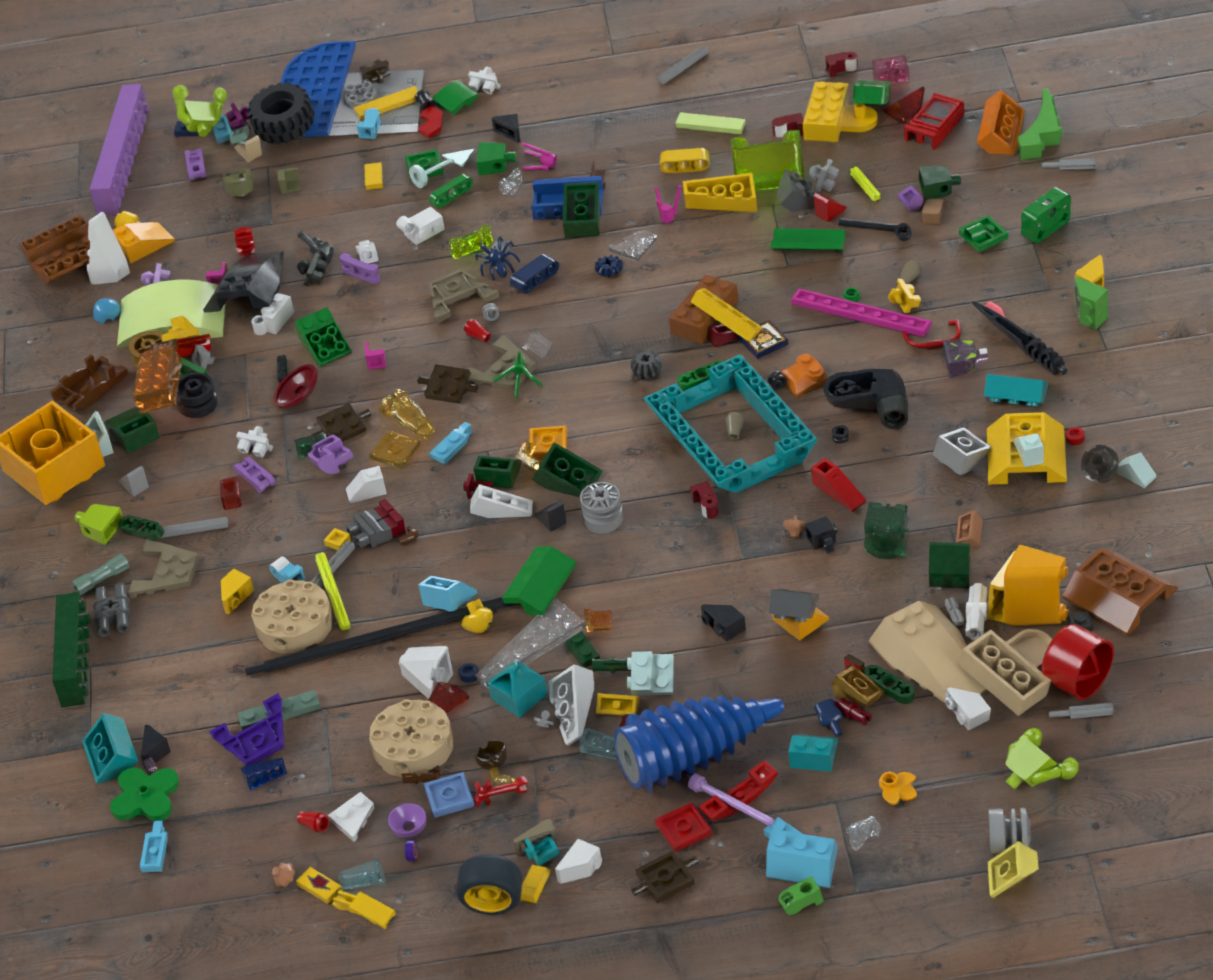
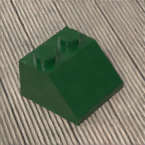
M930 542L929 587L970 588V543Z

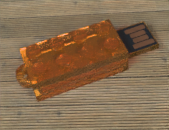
M177 339L151 344L150 351L140 354L133 391V399L140 414L175 406L182 361L177 352Z

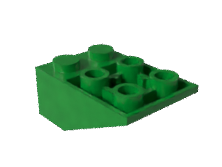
M328 307L295 321L294 330L319 366L352 352Z

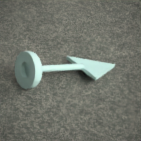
M475 149L442 154V157L448 160L426 171L421 166L414 165L409 169L410 177L418 188H423L428 183L427 174L451 162L463 167Z

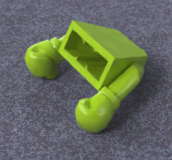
M176 85L172 91L178 119L186 126L188 131L198 132L201 137L207 136L211 132L212 127H215L221 118L222 107L227 99V92L223 88H216L213 92L214 102L185 101L189 92L183 85Z
M1030 728L1020 736L1018 741L1009 746L1005 765L1013 773L1006 782L1016 789L1023 780L1033 787L1054 778L1072 779L1078 773V762L1076 759L1068 757L1062 763L1057 764L1038 748L1042 742L1040 729Z

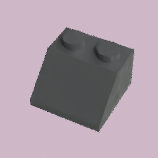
M771 589L769 614H775L774 618L786 619L787 616L794 617V621L806 622V619L813 618L819 594L787 589Z

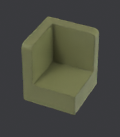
M297 167L277 170L281 194L301 191Z

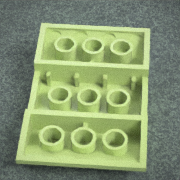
M169 280L153 283L131 292L121 301L117 347H129L130 341L136 335L143 332L158 331L166 334L168 329H172L170 320L179 316L186 317L199 330L200 335L210 334L211 338L223 337L225 304L221 311L204 313L203 311L218 285L198 280Z

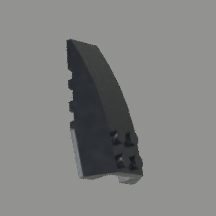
M284 251L251 254L237 261L228 270L203 309L204 313L221 311L228 298L249 296L253 308L269 307L275 294L280 289L279 281H281L280 274L282 273Z

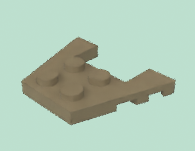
M462 269L429 282L437 323L451 317V312L446 305H451L458 300L468 298L476 293L479 294L485 303L500 297L498 290L490 289L488 284L480 283L476 277Z
M502 335L493 344V348L504 355L485 373L471 367L467 368L471 372L468 381L475 382V385L486 383L496 388L515 390L516 374L514 372L496 382L493 381L494 378L513 366V362L517 360V352L521 351L506 336ZM521 351V355L526 363V369L532 373L536 369L535 362ZM525 373L520 375L519 385L528 377Z
M146 540L143 548L144 556L160 557L152 581L132 580L128 592L129 597L135 598L137 594L141 593L150 595L154 594L156 590L161 589L170 591L190 587L199 560L198 554L162 542Z

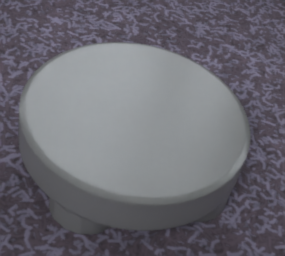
M368 81L362 84L347 85L345 88L344 101L352 109L355 106L377 99L376 89Z

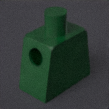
M919 166L918 181L924 199L950 195L952 193V185H961L960 174L950 175L949 169L946 166Z

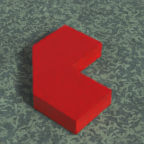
M431 105L419 113L420 118L426 122L417 128L418 133L430 139L442 131L443 113L441 110Z

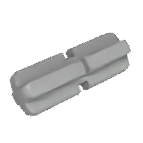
M954 597L946 598L945 606L953 624L956 627L963 626L964 617Z

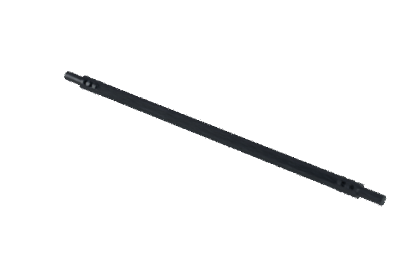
M502 597L482 602L484 608H488L492 612L521 604H505ZM466 606L452 612L447 611L263 661V664L245 668L246 676L266 671V673L463 620L466 615H470V611Z

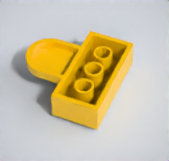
M815 82L803 121L804 140L838 142L841 131H869L877 125V112L873 108L865 106L864 103L848 105L850 100L848 83Z

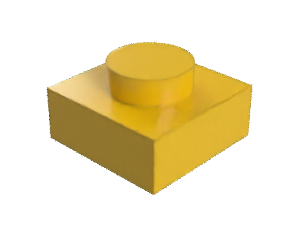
M334 528L324 539V544L327 547L339 550L347 540H351V536L347 532Z

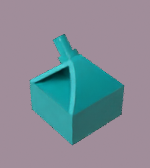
M517 659L488 682L491 699L518 718L548 695L545 678Z

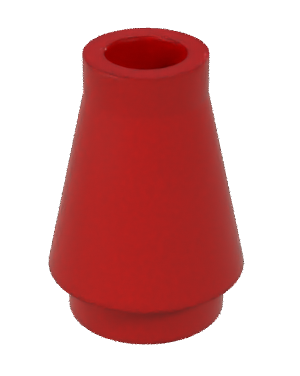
M470 319L464 326V332H466L467 336L479 339L485 343L491 337V333L477 320Z
M301 811L297 815V822L319 833L327 829L329 818L323 812Z

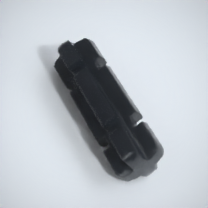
M284 354L277 356V379L279 383L287 376V359Z

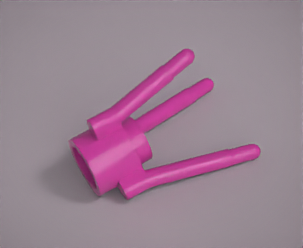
M522 142V146L539 152L535 153L525 150L524 153L539 157L540 163L543 164V166L523 167V170H549V167L554 168L556 166L557 155Z
M681 185L678 186L673 208L669 204H662L659 190L655 187L656 203L662 222H671L674 219V215L678 214L677 207Z

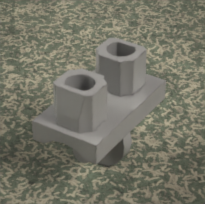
M828 159L823 168L819 164L810 168L809 175L813 180L818 179L815 191L820 192L823 188L831 192L835 185L833 180L836 179L839 173V169L832 166L833 160Z

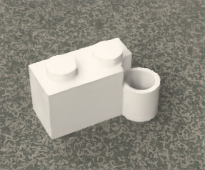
M432 207L410 218L401 216L396 222L397 227L415 245L445 230L443 217Z
M280 293L275 294L271 305L261 309L262 315L252 318V326L256 335H264L267 332L277 334L294 313L291 296Z

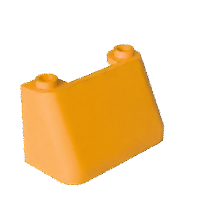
M1024 545L1018 546L1004 573L1006 624L1011 626L1060 624L1067 619L1069 611L1066 609L1065 604H1060V581L1062 578L1065 579L1068 573L1065 557Z

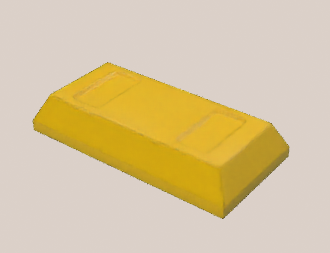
M532 864L522 884L520 900L536 904L551 873V869Z

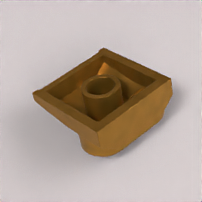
M854 665L836 675L831 686L836 697L840 699L849 698L864 708L874 704L885 692Z

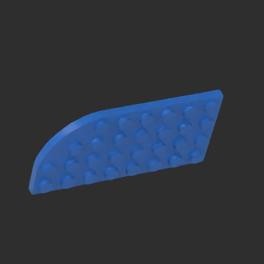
M333 41L315 45L298 54L286 66L280 83L296 84L305 89L314 110V121L311 124V128L306 130L303 136L299 137H323L330 135L356 49L355 41Z

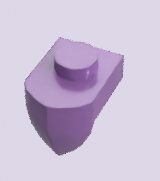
M909 186L897 195V199L909 211H919L922 208L923 196L912 186Z

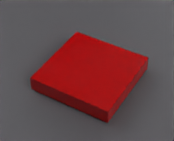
M692 802L655 819V825L675 852L713 835L712 829Z

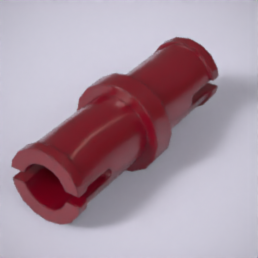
M836 697L838 700L834 699L836 707L845 713L847 718H853L864 726L868 725L866 721L870 723L872 715L859 708L858 704L851 703L844 698Z

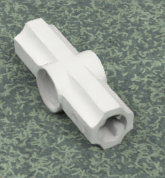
M975 583L973 586H970L969 601L966 602L967 623L965 631L966 636L970 637L971 640H976L984 634V623L987 621V587L983 586L982 583Z

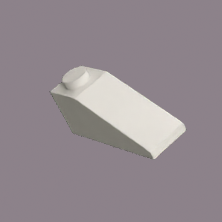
M479 484L471 498L470 513L486 518L529 517L532 515L533 500Z

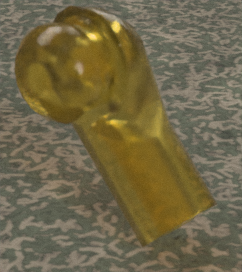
M492 768L489 771L495 787L514 783L515 781L514 777L501 775L498 768Z

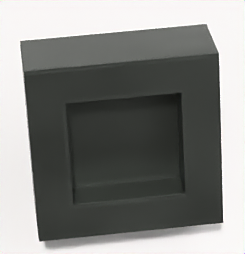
M1088 611L1068 614L1070 625L1077 624L1089 631H1093V624Z

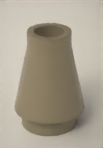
M909 260L904 264L899 279H903L905 284H909L920 274V265L916 261Z
M730 412L725 418L728 439L736 441L739 439L744 419L739 412Z

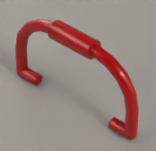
M958 320L948 321V326H956L957 333L955 336L947 340L941 339L921 344L911 341L906 331H902V334L907 344L912 347L932 349L944 347L945 344L956 341L961 335V327Z

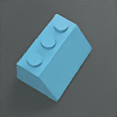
M771 829L767 847L766 877L799 883L812 876L819 887L830 888L838 845L835 839Z

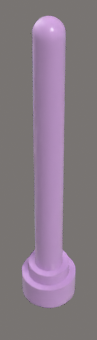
M696 773L690 778L688 783L689 789L695 792L704 791L711 796L716 795L726 804L768 826L774 824L773 818L707 784L703 776Z

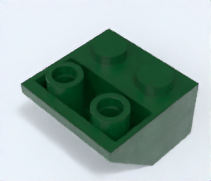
M478 456L473 468L475 480L493 482L494 487L513 489L523 462L521 459Z

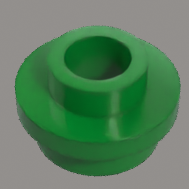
M850 287L845 289L842 297L844 300L858 302L861 299V294L858 289Z

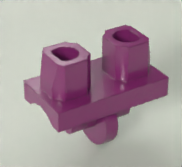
M232 103L230 105L232 110L225 114L231 122V126L235 130L248 125L250 130L251 128L246 121L249 119L248 106H243L239 111L236 104Z

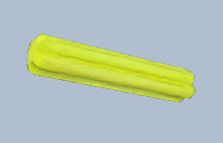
M856 166L851 168L850 175L873 201L880 200V192Z

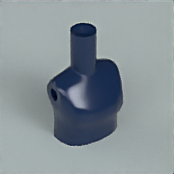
M827 699L816 704L814 710L818 715L820 725L823 727L830 726L835 737L841 736L843 733L838 722L842 720L843 716L836 707L834 700Z

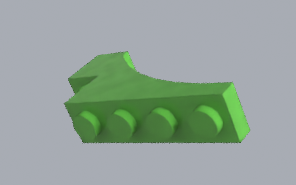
M1042 89V107L1037 119L1024 134L1018 136V151L1021 160L1042 158V150H1045V146L1060 144V137H1063L1062 127H1059L1060 120L1059 116H1057L1056 105L1053 106L1054 96L1050 95L1049 89Z

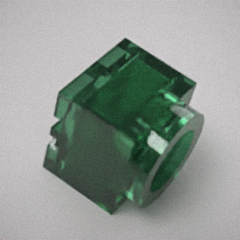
M869 502L864 523V547L866 552L879 559H893L899 555L906 554L910 534L908 505L896 504L895 507H891L888 503H886V506H882L881 503Z

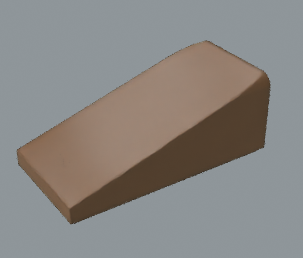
M926 199L922 210L923 224H940L944 199Z

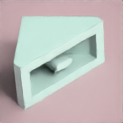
M1142 453L1125 458L1113 468V472L1143 488L1156 478V473Z

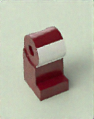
M842 52L826 56V69L830 78L837 76V73L854 71L858 68V57L855 52Z
M802 113L773 119V135L775 137H784L792 134L804 136Z
M705 481L690 486L691 499L693 503H700L702 515L706 518L716 517L719 513L718 500L709 482Z

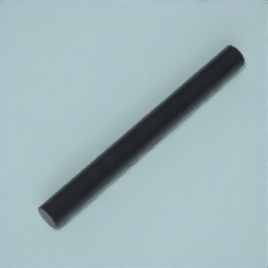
M839 218L838 222L839 226L895 231L897 224Z

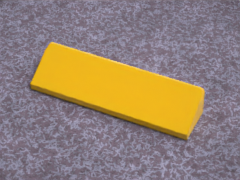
M705 288L697 290L691 300L694 305L747 341H751L762 330L760 325Z

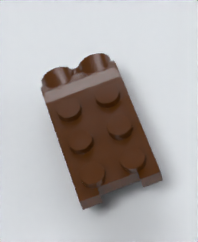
M90 354L84 359L86 367L73 372L69 377L67 375L59 380L60 384L50 392L51 396L58 405H66L72 412L85 409L128 374L127 368L122 365L117 367L109 363L108 359L103 356L95 361L93 355Z

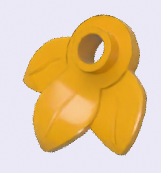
M893 772L883 773L879 779V786L883 790L882 796L884 800L889 804L896 805L899 800L910 801L915 799L917 793L911 784L916 780V776L909 772L898 774Z

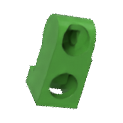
M812 876L784 890L778 897L780 904L788 915L796 914L802 908L813 903L817 906L824 902L821 890Z

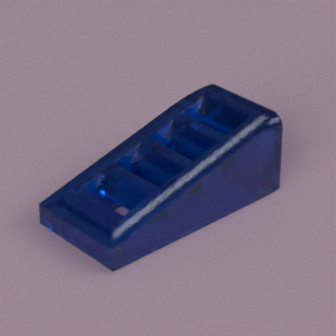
M282 757L241 768L243 779L249 790H253L287 774Z

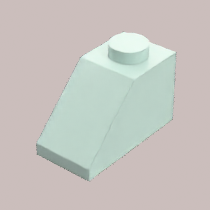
M1038 433L1013 439L1024 467L1044 463L1043 444Z

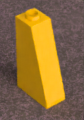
M1016 551L1011 554L990 583L987 619L1005 623L1004 573Z

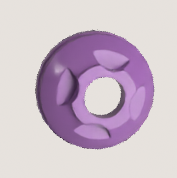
M402 804L392 810L388 817V824L395 835L413 837L425 828L427 822L426 813L419 805ZM408 824L415 825L414 829L406 831L403 828Z

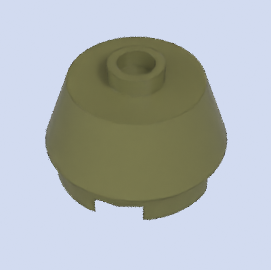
M250 168L222 174L223 181L221 183L230 196L242 197L253 191L255 175L252 174Z

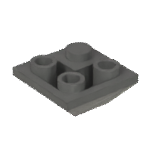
M786 169L777 191L780 205L792 212L815 208L814 184L809 179L805 180L800 177L798 173Z

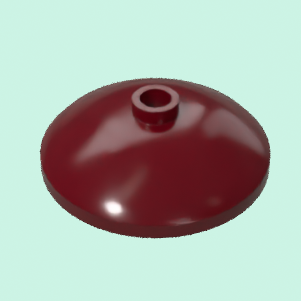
M306 364L289 373L281 381L274 393V404L280 409H287L307 400L318 380L317 368L311 364Z

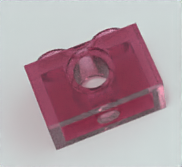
M905 55L872 60V71L875 81L897 83L910 80L909 65Z

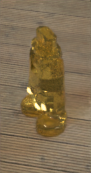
M395 390L393 398L388 395L382 400L379 412L383 416L390 415L396 422L417 436H422L424 439L435 433L436 430L432 427V423L424 411L413 399H409V394L406 390Z

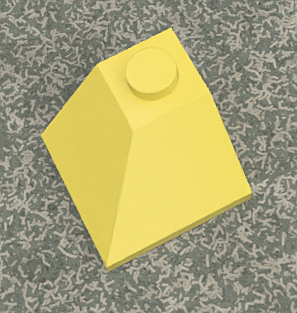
M1018 841L988 861L990 897H996L1037 871V852Z

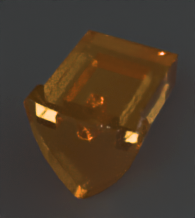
M584 608L587 632L612 630V610L592 611L591 608Z

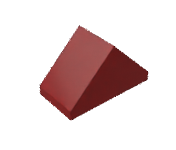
M817 193L814 195L815 215L827 222H830L847 208V206L834 199Z

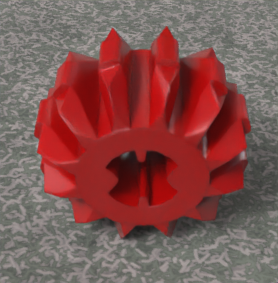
M245 226L235 229L234 236L238 254L240 256H247L255 253L252 229Z

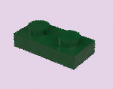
M582 630L564 638L566 646L581 667L585 668L592 665V659H600V655Z

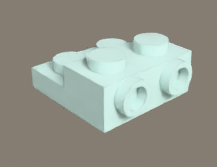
M652 651L632 652V658H628L627 661L628 670H631V677H627V688L631 689L632 695H673L674 655L653 654Z

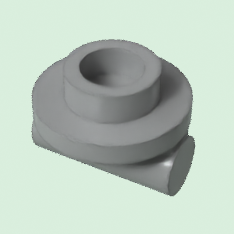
M547 710L542 711V719L534 717L538 726L548 728L549 724H554L553 721L547 720L550 716Z

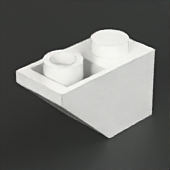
M951 687L946 689V706L954 711L958 722L964 725L968 731L989 720L991 708L979 693Z

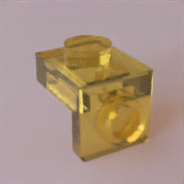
M524 441L519 447L516 457L524 462V467L533 471L534 468L538 469L541 461L531 456L536 445Z

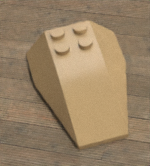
M917 601L885 617L869 639V644L891 668L896 671L900 670L906 678L915 680L923 689H929L935 697L944 703L946 689L950 687L979 693L980 695L988 692L983 685L958 665L962 650L967 645L959 629L935 605Z

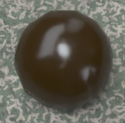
M489 740L485 748L479 746L477 754H475L477 764L488 770L502 766L507 757L505 743L499 740Z

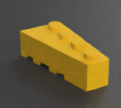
M752 173L683 181L686 208L757 212Z

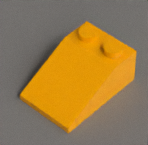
M158 222L123 224L113 229L124 256L130 264L175 241V238Z

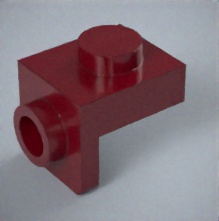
M469 473L467 480H464L463 490L466 491L467 499L472 498L479 484L494 489L493 482L474 481L473 473Z

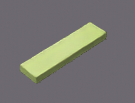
M680 112L675 124L676 128L742 134L746 122L745 119Z

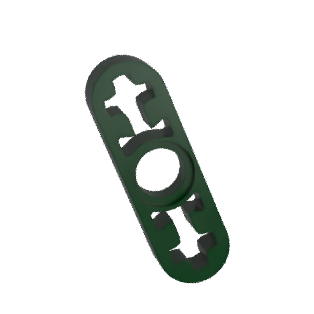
M128 515L119 522V528L126 535L156 541L164 534V529L156 521Z
M869 665L865 668L864 674L884 690V694L902 704H909L914 700V687L878 665ZM886 682L894 683L891 687H887L884 684Z

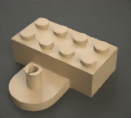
M1026 629L1005 642L996 633L989 630L963 648L958 665L1019 716L1047 696L1051 680L1044 676L1039 669L1042 668L1043 657L1052 638L1043 631Z

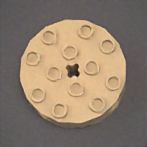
M287 580L262 592L253 604L251 615L259 640L269 650L282 654L296 653L306 650V647L314 643L319 644L331 631L333 623L331 606L325 591L316 584L306 581Z
M405 699L391 705L376 716L370 727L369 740L376 762L382 766L383 770L390 775L402 777L401 773H416L417 776H421L422 773H429L428 770L433 769V767L435 768L437 765L440 767L444 764L453 750V734L450 721L445 711L430 701Z

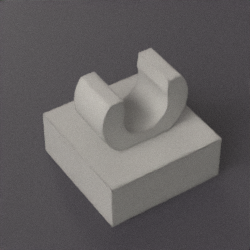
M196 345L191 361L206 369L207 364L214 363L215 357H210L211 353L202 345Z

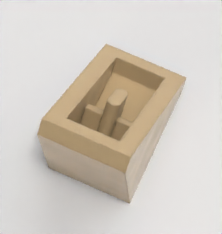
M258 135L246 140L243 144L234 146L235 150L247 162L262 156Z

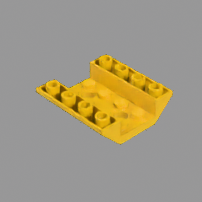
M1044 412L1004 414L987 428V444L991 446V450L987 454L988 485L1008 484V473L1047 472V483L1067 482L1064 425ZM1038 433L1043 444L1044 463L1024 467L1013 439Z

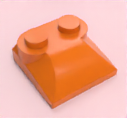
M810 354L798 356L795 364L781 371L787 378L786 387L795 397L823 386L828 379L824 368Z

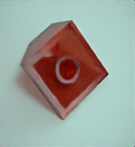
M924 86L883 109L884 113L899 123L906 120L909 123L922 108L925 92Z

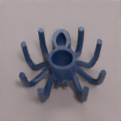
M501 236L498 237V249L494 246V249L490 248L491 252L484 244H480L481 250H484L489 256L475 254L476 261L478 257L489 259L481 263L480 271L482 276H484V264L492 263L490 265V275L493 281L496 280L493 273L494 266L499 277L505 278L507 276L504 262L509 266L512 273H515L509 260L505 259L506 256L512 255L520 262L515 253L509 251L504 254L509 245L514 246L512 241H508L501 251V242L504 241Z

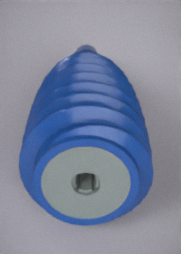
M704 696L700 699L699 703L690 698L685 701L684 705L679 702H673L669 709L666 706L659 705L655 713L646 709L643 710L640 717L636 714H630L626 719L625 726L617 728L614 733V743L619 763L627 780L634 788L642 787L650 794L653 789V782H656L664 789L667 786V777L669 776L674 782L679 783L681 771L684 770L689 777H692L695 773V765L698 764L702 770L706 771L709 758H712L716 763H720L723 750L729 755H733L734 744L739 741L742 745H745L746 736L751 732L756 734L758 727L780 715L784 711V704L781 699L777 700L776 698L759 701L749 699L747 702H743L740 698L734 697L730 702L724 696H718L714 702L711 698Z

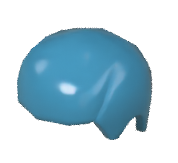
M100 299L94 304L93 318L95 321L103 324L107 319L114 321L120 315L121 307L114 299Z

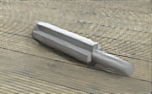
M1061 159L1059 162L1042 163V168L1060 167V170L1096 169V159Z
M1112 703L1069 706V710L1050 711L1049 717L1070 716V719L1108 716L1113 715L1114 708Z

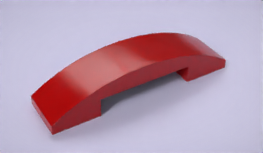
M765 760L749 770V777L726 794L747 805L761 795L778 775V772ZM716 795L699 806V809L711 821L726 818L739 811L720 800Z

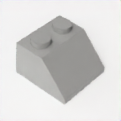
M963 427L940 435L933 456L939 459L941 463L950 467L955 473L962 475L973 471L991 450V446Z

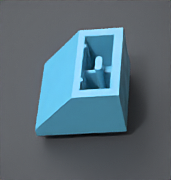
M430 576L418 584L424 606L443 609L448 612L457 610L459 606L468 602L478 593L476 589L460 581Z

